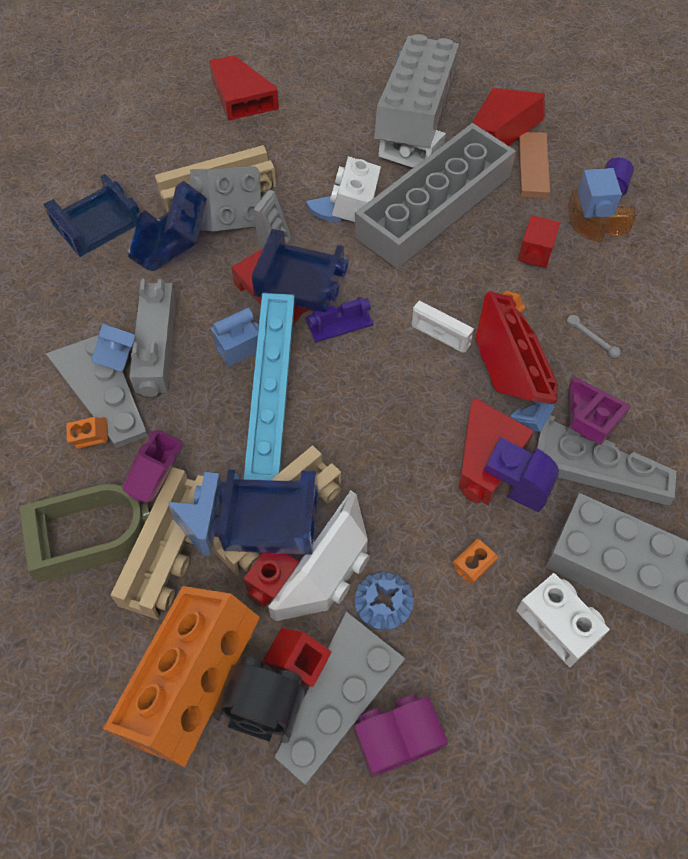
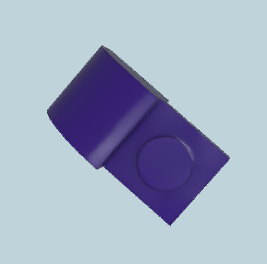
M502 437L497 441L483 471L511 485L507 498L537 512L546 505L559 476L557 464L546 453L538 448L533 453H530Z

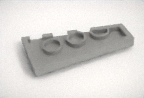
M99 335L46 353L49 361L92 417L106 418L108 438L116 448L148 436L123 371H117L92 362V356Z
M549 416L539 432L536 449H540L554 460L559 469L558 478L668 506L672 504L675 499L676 470L635 452L628 455L619 451L615 447L616 444L605 440L601 445L587 440L580 433L571 429L570 426L568 428L554 422L555 417Z
M347 611L328 647L332 652L314 687L309 686L303 698L290 741L288 743H281L275 756V760L305 787L357 723L359 716L365 713L405 662V658Z

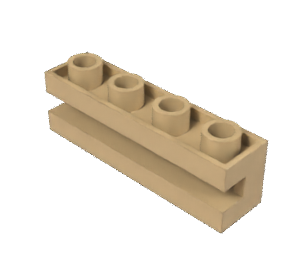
M264 145L156 174L155 179L159 195L168 217H171L170 212L183 216L193 206L192 193L189 189L190 169L255 166L259 170L260 192L268 191L272 185L276 187L275 168L271 160L268 161Z
M312 445L216 525L212 550L236 576L240 574L239 565L246 572H249L260 557L257 550L263 544L268 542L278 548L288 539L289 532L284 526L291 520L295 519L302 526L312 519L316 512L310 505L320 496L326 503H330L339 495L341 491V471L332 463L326 466L322 462V454Z
M171 468L110 595L118 607L157 620L160 616L156 608L164 611L170 609L174 600L175 590L166 587V584L171 574L179 577L185 575L190 557L180 553L185 542L193 543L174 521L169 502L194 504L196 486H202L204 476L198 475L196 480L193 481L187 478L184 470Z

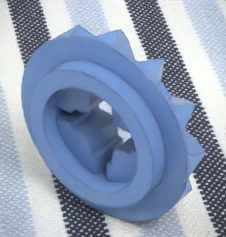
M383 570L374 575L368 574L366 579L361 584H358L355 594L356 611L360 618L373 628L380 630L394 629L402 625L409 618L413 609L414 597L410 584L402 580L399 574L393 575ZM376 587L385 595L395 593L391 598V609L386 607L384 603L374 605V602L378 600Z

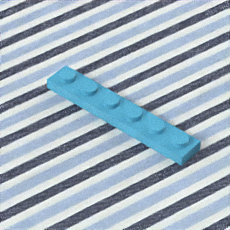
M262 293L244 470L245 483L266 484L280 473L295 307V296L290 294Z

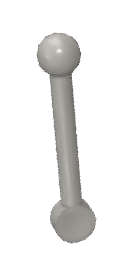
M570 315L567 318L568 325L576 327L608 351L609 357L618 358L621 351L618 347L610 346L579 323L580 319L578 316Z

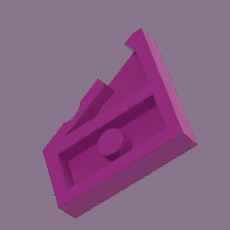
M575 376L572 378L568 388L570 428L580 433L585 439L601 445L626 417L631 405Z

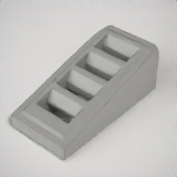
M269 189L254 208L257 241L260 250L280 238L286 243L291 238L275 191Z

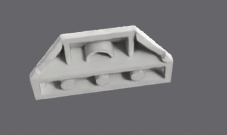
M351 490L349 491L342 504L292 575L268 606L270 617L274 620L280 621L327 611L333 602L340 604L350 588V584L347 581L353 572L360 574L366 566L370 555L366 554L368 539L356 493Z

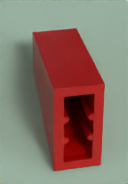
M233 55L209 61L212 81L228 121L279 109L277 87L238 57Z
M492 88L472 123L509 146L521 135L544 120L545 93Z
M476 398L471 402L467 418L458 488L462 490L463 495L468 500L474 503L481 501L489 505L504 481L483 471L497 441L502 437L526 450L534 431Z

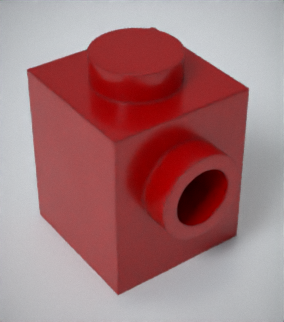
M531 215L518 261L547 268L561 222Z
M269 543L243 578L246 590L249 591L247 593L248 598L263 608L267 604L270 605L300 562Z
M281 627L262 662L277 672L279 670H287L296 673L302 678L300 684L314 687L332 652L305 632Z

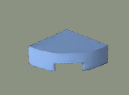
M331 196L306 201V207L313 216L327 220V222H341V218L332 215L335 203L329 202Z
M534 401L535 405L529 406L522 411L519 408L510 416V418L531 430L540 432L555 407L554 404Z

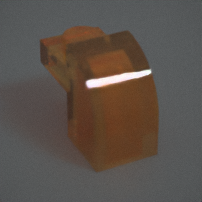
M578 189L572 190L567 207L569 221L572 228L580 236L591 241L602 242L605 233H610L614 236L630 233L637 215L635 206H618L614 216L585 218L577 193Z

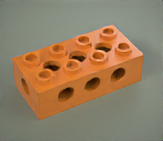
M182 586L103 729L138 750L185 767L214 711L232 665L237 664L260 617L230 593Z

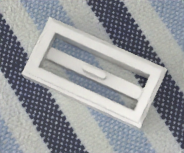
M418 301L413 307L412 327L462 353L467 351L471 345L470 341L472 340L474 328L421 301Z

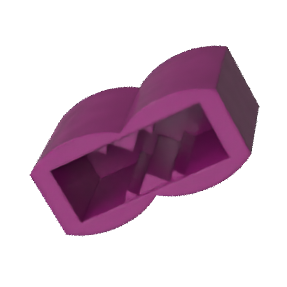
M161 430L152 431L146 443L140 447L122 484L123 491L136 501L146 503L153 501L182 450V441Z
M413 694L395 703L397 708L392 711L382 713L381 709L377 708L359 716L360 723L354 725V734L371 778L446 748L448 741L429 697L419 699L417 694Z

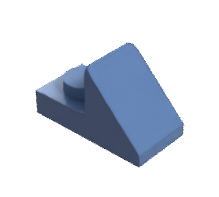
M102 324L92 356V362L117 371H123L135 334Z
M204 473L202 486L197 485L195 489L194 504L169 502L174 521L203 556H211L223 488L219 473Z

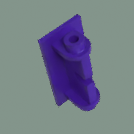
M357 297L354 301L343 303L338 308L333 306L320 311L313 310L311 315L305 317L315 343L374 325L368 312L371 310L368 298L362 299L361 297Z

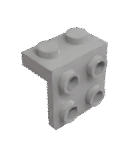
M257 167L190 169L189 189L193 198L192 219L196 230L221 231L256 227L254 208L261 200L259 170Z

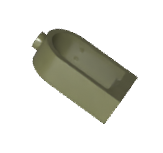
M102 484L19 506L28 572L40 583L128 557L151 512L149 503L139 504L138 501L132 499L123 491L122 486ZM108 504H121L133 510V519L128 530L118 539L52 557L48 520Z

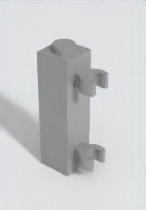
M141 279L129 378L135 393H140L146 397H154L158 393H168L177 299L172 283H165L162 279H158L157 283H146L145 279Z

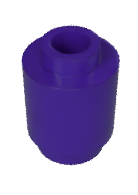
M612 158L606 163L605 169L614 168L622 196H624L628 191L634 166L625 158Z

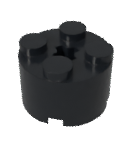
M241 657L239 664L232 665L212 716L217 721H220L221 715L229 718L228 727L237 732L269 742L272 734L282 735L280 743H288L305 694L304 689L300 686L302 678L296 673L287 670H279L278 673L263 669L264 665L260 661L250 657Z

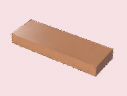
M526 132L518 138L520 197L549 198L550 180L547 133Z

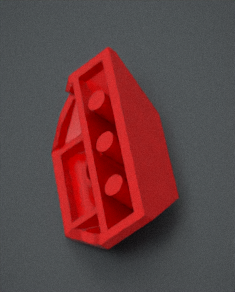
M489 291L484 298L475 340L496 392L530 401L554 404L558 401V383L535 332L524 315L515 308L516 303L511 296Z

